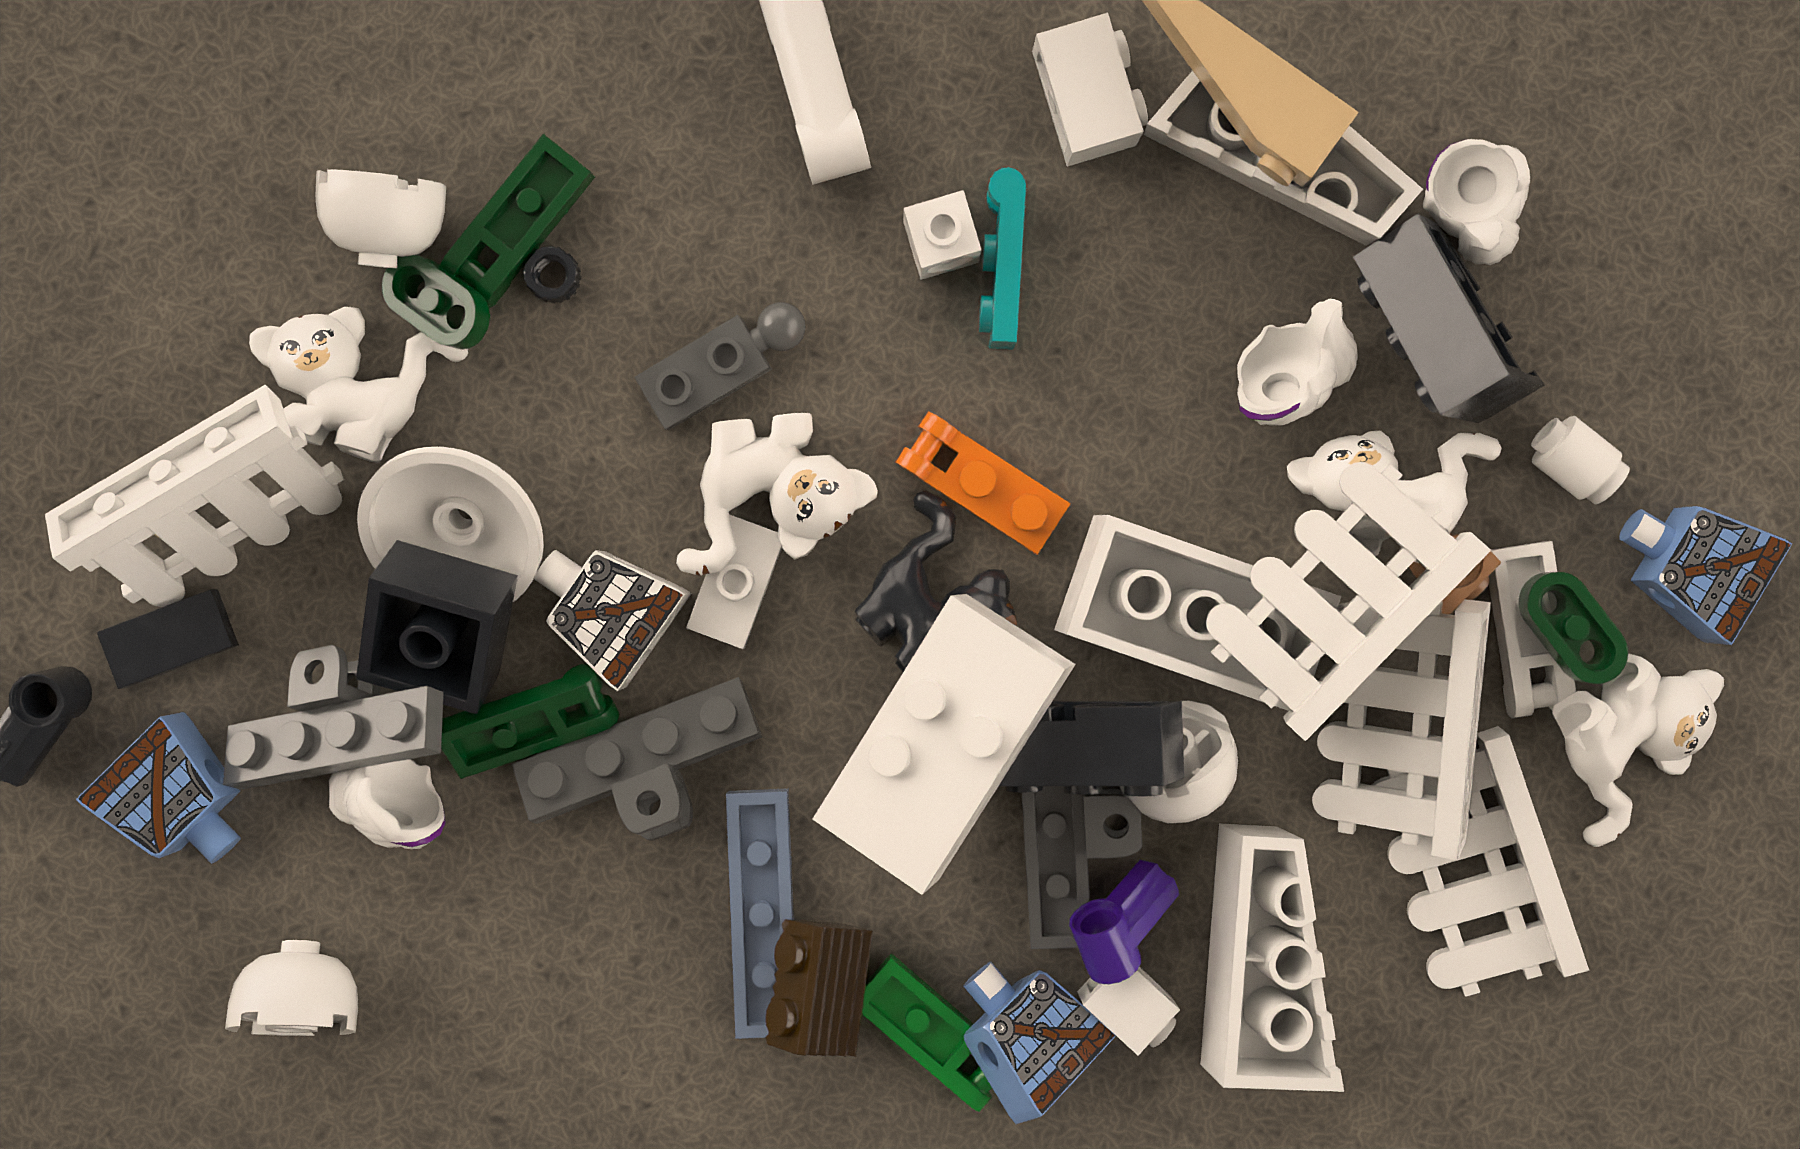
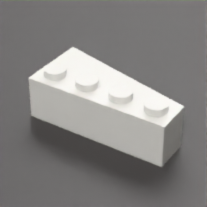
M1193 71L1147 123L1144 133L1145 136L1366 246L1380 239L1423 190V188L1350 126L1313 177L1303 187L1293 180L1289 186L1281 185L1258 168L1257 163L1261 158L1250 151Z
M1219 823L1200 1065L1223 1088L1344 1092L1341 1070L1335 1065L1332 1040H1336L1332 1014L1327 1012L1322 978L1326 977L1323 956L1317 950L1313 927L1316 914L1304 839L1279 827Z

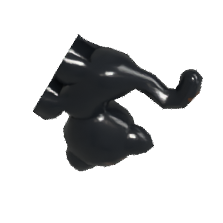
M926 490L917 493L913 498L915 510L927 516L933 522L931 531L911 539L898 555L882 565L873 582L872 591L855 609L857 615L855 620L878 646H883L893 639L894 636L903 644L895 655L897 658L895 664L902 672L905 671L952 595L967 594L1017 626L1014 608L1008 600L1010 580L1004 570H986L977 574L969 585L959 586L946 594L942 602L933 599L922 563L929 556L954 541L956 515L943 498Z

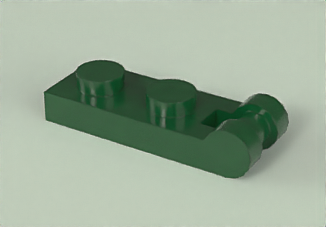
M542 134L446 253L440 266L479 292L485 298L488 307L492 308L510 287L511 281L524 267V263L531 258L536 249L545 241L594 180L595 176L545 134ZM486 245L500 255L489 270L477 261L478 255Z
M580 664L571 668L560 679L486 703L481 706L477 714L463 711L442 718L441 749L460 779L603 732L617 722L620 713L613 699L609 695L602 694L603 682L601 677L588 664ZM578 703L581 705L580 709L568 713L565 708Z

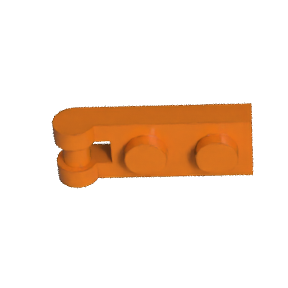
M928 411L918 426L922 430L911 449L904 447L895 463L1029 551L1038 555L1071 503L964 435L939 416ZM943 444L958 454L946 473L931 463Z

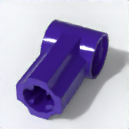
M1139 860L1106 899L1102 898L1085 903L1072 914L1069 927L1087 973L1093 981L1109 985L1120 983L1130 978L1141 964V955L1137 946L1180 895L1174 878L1162 871L1157 863Z

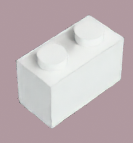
M1108 13L1036 34L1032 52L1067 167L1136 146L1144 132L1142 126L1148 123L1147 108L1141 91L1139 89L1131 90L1125 71V68L1130 67L1131 63L1128 44L1122 30L1113 31Z

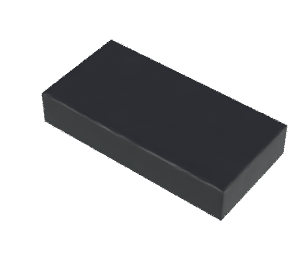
M218 589L207 590L97 632L118 689L133 686L239 646Z

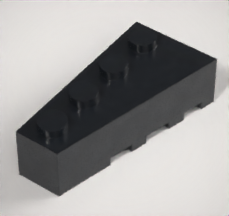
M1053 700L999 786H1006L1007 792L1017 793L1042 791L1043 786H1064V793L1078 795L1101 793L1102 786H1124V795L1145 797L1162 795L1163 786L1184 778L1182 701Z

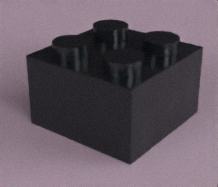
M397 540L369 577L356 680L398 692L429 686L443 692V705L477 714L494 685L502 665L518 575Z

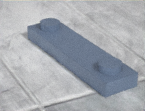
M789 788L737 790L726 793L735 1039L765 1038L769 1033L766 1027L765 1016L767 1007L771 1002L770 999L775 995L772 987L777 982L774 976L778 970L774 959L775 946L780 935L784 932L781 926L785 919L794 920Z

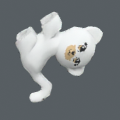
M343 307L329 315H303L288 320L281 327L266 326L253 331L250 334L249 342L252 353L263 365L270 368L278 386L297 393L306 399V404L292 403L283 408L289 428L296 425L305 434L306 441L315 445H322L329 432L336 430L337 434L334 444L340 451L374 463H379L382 460L391 439L404 427L414 413L416 397L426 377V356L435 351L444 355L450 361L459 362L468 355V349L460 350L438 344L423 332H420L406 340L403 366L398 377L361 382L353 379L359 370L361 358L358 345L365 335V320L359 308Z
M791 413L774 416L770 437L756 438L754 424L750 419L712 423L711 454L704 465L700 487L705 502L704 523L713 543L709 550L699 551L690 548L682 550L677 555L676 564L681 571L699 576L722 571L737 550L730 526L729 511L744 503L754 494L762 491L770 493V506L773 518L779 524L778 540L783 550L794 560L807 556L818 540L835 533L851 519L855 510L864 507L877 498L878 490L875 482L869 475L857 469H847L831 455L805 456L801 454L799 449L808 445L813 433L812 415L810 413Z
M1380 430L1369 431L1362 436L1349 435L1326 442L1313 457H1302L1291 461L1287 466V475L1290 481L1303 494L1315 496L1330 509L1345 511L1352 504L1341 492L1339 486L1340 475L1346 467L1353 463L1365 462L1371 464L1382 473L1390 464L1398 470V461L1394 456L1395 450L1390 438ZM1458 433L1437 448L1442 472L1415 480H1398L1394 485L1430 517L1439 509H1442L1453 519L1445 529L1450 534L1468 504L1465 490L1468 473L1462 457L1468 455L1488 461L1495 460L1500 455L1502 448L1498 440L1481 433ZM1366 514L1348 532L1374 556L1379 554L1382 542L1390 538Z
M1628 654V660L1623 671L1615 679L1601 684V700L1587 691H1577L1554 706L1552 713L1564 735L1566 753L1571 767L1588 784L1594 799L1607 807V815L1587 826L1583 831L1584 840L1589 845L1600 847L1614 841L1630 824L1632 800L1613 781L1622 775L1624 767L1636 747L1645 755L1652 757L1657 767L1667 774L1681 775L1690 766L1692 754H1695L1705 745L1716 724L1717 713L1713 703L1717 700L1724 687V678L1719 673L1704 669L1689 671L1683 676L1661 678L1653 664L1643 657Z

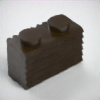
M785 919L781 924L784 932L780 935L774 952L775 964L778 970L774 974L777 982L772 987L775 995L770 999L771 1002L767 1007L765 1016L766 1027L769 1032L765 1037L767 1044L802 1056L838 1055L856 1057L873 930L842 923Z

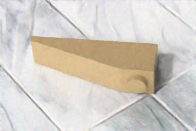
M1142 0L1250 151L1261 158L1257 163L1258 168L1281 185L1289 186L1293 180L1303 187L1313 177L1359 112L1200 0Z

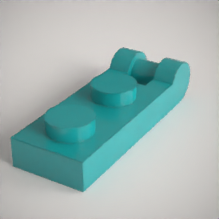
M1009 167L1001 168L992 175L986 195L989 209L997 215L996 235H984L982 271L994 273L992 296L981 295L979 332L990 333L989 348L1013 350L1017 343L1026 183L1019 171Z

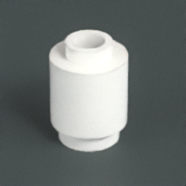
M1571 416L1563 422L1558 418L1552 419L1537 433L1531 443V446L1537 450L1532 458V463L1577 499L1587 498L1593 504H1599L1609 498L1621 486L1630 470L1629 466L1621 461L1622 453L1576 416Z

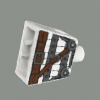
M554 550L542 563L534 577V580L561 598L548 616L547 624L609 686L617 691L628 686L692 594L670 581L608 552L595 550L583 567H580L559 551Z

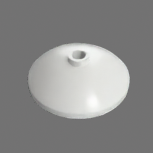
M424 447L399 454L379 468L367 483L359 501L357 515L358 532L363 549L375 569L394 543L399 540L518 575L514 602L527 590L540 567L544 548L543 532L533 503L521 486L510 475L492 462L470 452L447 447ZM457 509L465 511L472 519L463 518Z

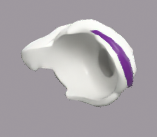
M1465 139L1449 144L1437 154L1427 176L1423 208L1432 215L1437 224L1446 233L1459 238L1457 251L1463 255L1464 260L1471 261L1474 264L1492 265L1500 262L1503 257L1512 253L1519 240L1518 233L1520 227L1516 220L1519 218L1527 200L1530 183V170L1526 157L1517 148L1508 145L1497 146L1485 140Z
M1335 299L1318 302L1311 309L1312 316L1307 324L1295 323L1282 327L1268 325L1263 328L1261 334L1243 350L1237 365L1239 380L1237 393L1240 412L1248 418L1254 419L1260 425H1285L1307 416L1314 410L1322 407L1326 400L1329 399L1333 388L1350 380L1358 359L1357 344L1352 332L1346 327L1342 319V302Z
M407 759L332 773L330 777V810L340 821L353 824L357 830L373 843L387 848L420 849L441 835L446 824L445 811L441 797L432 784L429 766H420L414 760Z

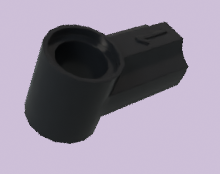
M60 666L20 677L13 684L9 693V706L0 718V781L10 783L16 787L28 783L71 720L79 717L87 710L92 700V687L89 679L82 671L74 667ZM48 685H50L56 693V708H54L48 701Z

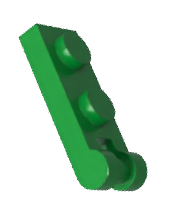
M891 953L866 982L862 1015L967 1105L980 1112L992 1098L989 1092L992 1087L979 1066L971 1075L960 1068V1065L971 1054L964 1041V1034L973 1023Z

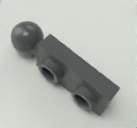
M776 302L763 309L758 317L757 327L750 331L743 318L736 315L634 378L664 429L670 430L772 370L762 352L769 348L777 351H787L796 347L805 334L804 317L794 305L786 302Z

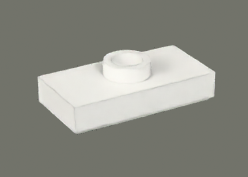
M729 515L737 550L722 571L706 574L686 628L745 649L782 546L778 540V532Z

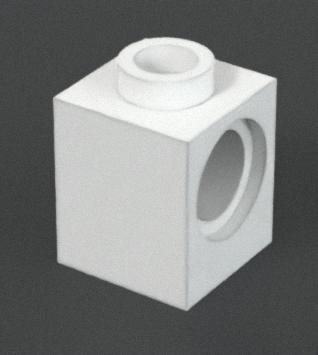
M964 190L904 208L903 223L921 280L979 262L981 247Z
M1140 967L1130 978L1120 983L1099 984L1089 978L1077 991L1083 1006L1137 1055L1148 1045L1156 1047L1168 1037L1176 1024L1174 1016L1180 1011L1171 995Z

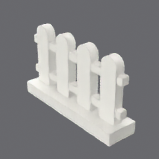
M264 385L46 513L45 517L52 558L69 571L82 565L91 572L101 566L124 583L121 585L123 597L134 604L144 598L154 606L165 607L183 599L185 588L181 575L196 567L209 576H222L231 572L237 565L234 544L249 536L256 543L266 546L275 545L285 540L290 532L285 514L300 505L308 512L316 515H324L335 511L342 502L338 483L344 479L341 470L333 462L321 467L302 448L307 445L305 434L296 425L289 428L281 400ZM264 470L284 490L268 498L249 478ZM210 502L231 521L215 529L195 510ZM156 534L177 553L163 560L141 542Z
M1365 462L1353 463L1346 467L1340 475L1339 486L1341 492L1352 504L1335 521L1321 510H1310L1303 513L1297 519L1294 528L1297 540L1307 549L1302 557L1291 568L1275 557H1265L1258 560L1251 569L1250 579L1253 587L1263 595L1261 600L1247 614H1244L1233 604L1222 603L1213 607L1207 616V629L1210 635L1219 642L1211 653L1222 663L1232 654L1267 687L1259 697L1271 709L1281 699L1290 708L1283 716L1286 724L1305 741L1491 551L1471 532L1460 533L1454 539L1445 531L1453 519L1442 509H1439L1432 517L1427 515L1394 485L1402 477V474L1391 464L1382 473L1371 464ZM1365 514L1402 547L1386 565L1348 533ZM1417 560L1426 570L1408 587L1398 577ZM1320 561L1357 594L1340 613L1303 580ZM1369 607H1372L1380 617L1362 634L1353 624ZM1275 608L1312 640L1295 659L1259 627ZM1326 653L1336 663L1317 680L1308 670Z
M1464 599L1455 610V615L1442 613L1443 601H1441L1396 648L1419 652L1418 672L1377 667L1343 702L1349 703L1347 722H1331L1319 733L1317 738L1319 751L1329 760L1344 762L1342 780L1329 779L1322 782L1313 794L1312 803L1319 815L1338 821V832L1354 834L1356 824L1402 832L1401 843L1415 846L1420 842V835L1433 837L1431 856L1458 860L1467 837L1491 602ZM1349 602L1340 604L1337 611L1340 613ZM1369 607L1353 626L1364 634L1380 615L1372 607ZM1438 654L1451 656L1449 676L1436 674ZM1367 706L1414 713L1412 732L1365 725ZM1432 715L1445 717L1443 736L1430 735ZM1362 765L1408 773L1406 791L1361 784ZM1426 776L1439 778L1437 796L1424 794Z
M1499 726L1477 733L1479 749L1475 750L1467 837L1458 860L1483 853L1489 872L1444 885L1437 866L1451 863L1455 860L1431 856L1433 837L1420 835V842L1415 846L1401 843L1402 835L1391 841L1387 851L1388 859L1395 870L1403 874H1413L1422 871L1428 890L1415 894L1408 902L1407 915L1411 923L1417 929L1427 932L1442 929L1447 947L1436 950L1429 956L1426 963L1429 978L1436 986L1443 989L1461 986L1465 997L1480 993L1477 981L1522 969L1527 980L1542 976L1539 964L1549 961L1555 964L1564 977L1589 971L1510 736ZM1387 769L1389 776L1381 778L1372 784L1373 786L1406 791L1408 773ZM1426 776L1424 794L1437 796L1438 777ZM1493 787L1499 806L1486 809L1480 790ZM1513 844L1519 863L1505 867L1499 848ZM1533 903L1538 921L1525 924L1519 906ZM1503 911L1508 929L1463 942L1457 924Z

